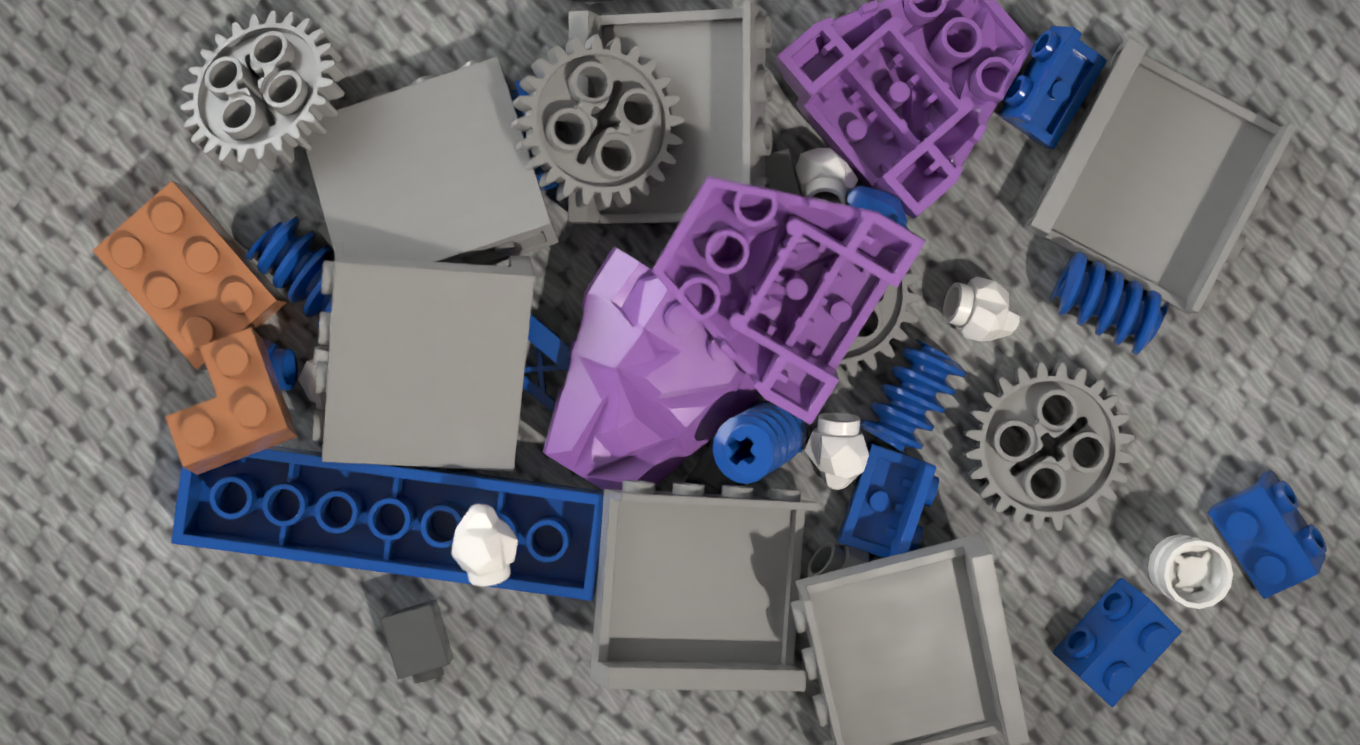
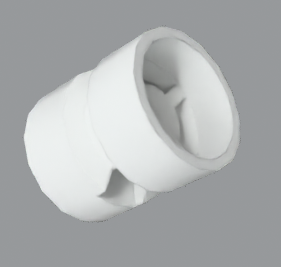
M1183 534L1169 536L1156 545L1149 558V576L1157 591L1186 607L1202 609L1214 606L1226 596L1231 588L1233 570L1230 559L1221 548L1209 541Z

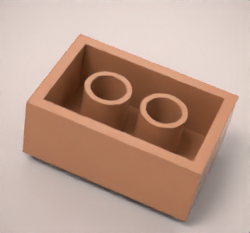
M174 181L167 184L92 250L196 370H207L200 346L248 328L256 331L288 303L267 277L258 271L253 261L245 258L246 253L190 189Z

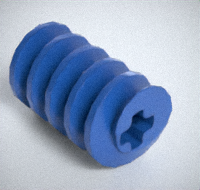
M295 216L284 223H277L266 231L249 249L245 258L252 260L260 257L257 268L261 274H268L276 270L272 279L273 285L279 289L291 285L288 292V300L292 303H298L307 299L303 307V314L311 318L320 314V312H331L332 294H321L323 261L326 260L331 248L326 245L313 252L310 246L316 233L312 230L297 237L294 233L301 219Z
M1081 251L1074 253L1063 269L1050 295V301L1055 297L1060 298L1058 315L1063 317L1075 306L1079 308L1077 325L1082 326L1094 316L1097 318L1096 335H1102L1110 326L1116 328L1113 343L1119 346L1130 335L1134 337L1131 352L1138 355L1158 332L1166 316L1169 302H1165L1161 306V294L1155 290L1147 292L1142 297L1143 285L1136 280L1129 282L1123 288L1124 275L1117 270L1110 273L1104 279L1105 264L1096 261L1086 269L1087 255Z
M915 339V341L920 345L921 350L905 348L902 351L903 357L911 367L894 366L891 370L900 385L883 384L880 388L890 401L889 404L872 402L870 405L871 410L879 418V421L861 420L860 422L862 429L906 454L904 451L905 447L922 449L924 446L914 433L916 429L933 431L934 425L925 415L926 411L944 412L945 408L936 398L937 393L955 394L956 390L946 379L947 376L965 377L967 374L960 364L918 339Z
M768 400L760 402L750 409L737 414L735 417L728 419L719 427L713 442V454L716 465L725 476L734 482L748 484L759 481L770 472L789 462L797 453L802 452L807 442L808 427L805 421Z

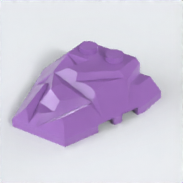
M874 0L861 5L857 11L832 20V17L816 22L778 54L775 61L785 82L798 96L796 105L799 111L829 146L847 162L863 185L867 188L888 192L901 201L905 214L915 219L957 182L969 153L987 129L986 123L997 104L1004 99L1034 44L996 0H883L880 2Z
M708 175L652 268V272L695 321L702 323L720 344V349L731 361L734 360L753 381V386L766 400L811 425L839 381L836 369L889 284L896 288L898 287L926 241L878 211L832 203L826 200L804 197Z
M613 247L584 292L581 308L584 309L577 339L571 342L568 356L571 358L564 388H559L543 453L602 490H622L623 480L655 482L656 486L688 457L712 439L722 424L737 414L742 413L756 402L760 393L753 386V381L734 360L731 361L720 349V344L701 322L697 323L650 268L618 248Z

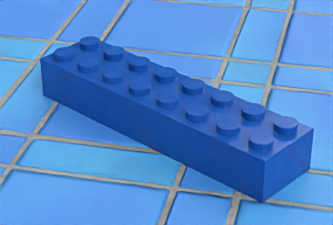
M273 446L198 475L181 466L171 544L473 585L468 580L467 571L460 567L451 553L457 526L471 506L483 504L494 509L498 518L514 531L518 540L514 562L510 563V576L501 583L486 587L593 601L598 577L604 491L433 467L322 462V452Z

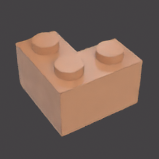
M252 328L200 346L217 397L165 416L183 468L196 475L298 437L264 341Z

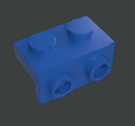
M1051 26L1049 30L1045 31L1036 40L1031 50L1033 58L1024 73L1018 76L1011 84L1004 97L1006 103L998 114L1006 122L1042 147L1048 149H1055L1107 62V59L1079 40L1082 33L1075 27Z
M869 443L867 447L869 457L865 470L857 477L836 541L884 558L917 550L923 533V527L918 525L924 505L931 506L939 486V477L934 476L936 465Z
M1272 470L1262 474L1256 484L1218 502L1208 511V514L1263 599L1318 575L1326 558L1325 552L1327 551L1326 543L1320 531L1313 524L1307 525L1297 509L1299 507L1298 500L1291 486L1284 480L1279 481Z
M1120 578L1058 644L1053 654L1113 708L1182 631L1152 600L1125 579Z

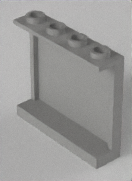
M748 1L743 2V8L602 16L589 10L569 11V40L578 37L584 49L587 40L594 34H598L603 49H605L608 42L618 37L621 41L622 54H626L636 45L640 47L637 62L641 65L655 58L658 62L651 75L655 80L665 76L671 78V81L662 91L665 96H679L680 101L669 108V113L684 118V122L670 130V133L683 140L682 145L674 149H666L675 158L676 164L667 169L658 167L663 173L665 180L656 186L647 183L650 194L637 199L631 193V203L620 208L612 198L610 207L598 211L593 196L587 206L581 209L576 208V192H572L568 196V222L582 225L679 224L708 175L772 189L770 178L765 177V156H769L772 151V130L770 125L765 123V102L771 101L773 92L771 73L769 70H765V49L771 47L773 40L772 22L770 17L766 16V10ZM578 75L577 83L581 93L586 97L595 98L596 91L593 82L588 77ZM613 82L612 92L607 105L593 115L597 120V125L577 155L576 159L579 164L584 163L585 152L590 140L604 130L599 125L600 119L609 104L617 96L620 89L617 82ZM625 101V116L630 122L639 125L641 117L638 108L633 103ZM568 126V145H572L573 132ZM602 147L601 159L604 165L610 170L617 171L619 162L616 153L610 148Z
M1129 38L1118 46L1023 228L1073 255L1081 251L1087 255V262L1090 264L1096 261L1105 264V271L1109 274L1116 270L1124 275V281L1127 283L1134 280L1140 282L1145 293L1151 290L1159 292L1164 303L1169 302L1170 306L1185 314L1199 313L1201 308L1208 309L1217 297L1222 282L1217 280V277L1225 262L1232 263L1243 248L1246 236L1241 234L1250 215L1256 217L1265 206L1270 195V189L1265 186L1274 169L1280 171L1291 157L1295 144L1290 139L1297 126L1291 123L1281 127L1147 57L1145 53L1148 48Z
M498 56L488 60H471L465 63L461 69L440 76L427 75L420 77L410 86L389 93H372L366 96L362 102L341 109L335 108L338 111L337 116L322 118L320 123L326 128L327 133L323 135L312 132L308 136L312 149L306 150L334 253L335 243H344L343 256L490 266L508 260L509 255L520 256L559 243L535 169L526 171L524 168L531 159L529 150L521 151L515 148V145L525 139L523 131L511 128V123L518 119L515 107L512 105L513 100L508 87L509 83Z
M335 243L334 262L323 261L321 294H332L331 312H320L318 344L329 345L328 362L317 361L315 393L326 394L325 410H314L312 441L323 442L322 462L514 471L535 278L531 256L509 255L508 267L343 256L344 243Z
M623 480L622 490L604 489L590 680L606 689L805 691L807 672L805 669L794 665L796 625L790 602L799 599L795 581L800 580L805 510L819 511L820 503L801 499V490L790 488H770V497L753 496V487L722 485L721 494H704L705 485L673 483L672 492L654 491L655 482Z
M980 534L795 581L799 600L790 602L798 633L807 631L810 643L809 648L801 649L809 681L818 679L821 694L812 696L814 708L820 727L829 725L832 740L824 741L823 745H956L1002 733L1008 745H1021L1030 742L993 555Z

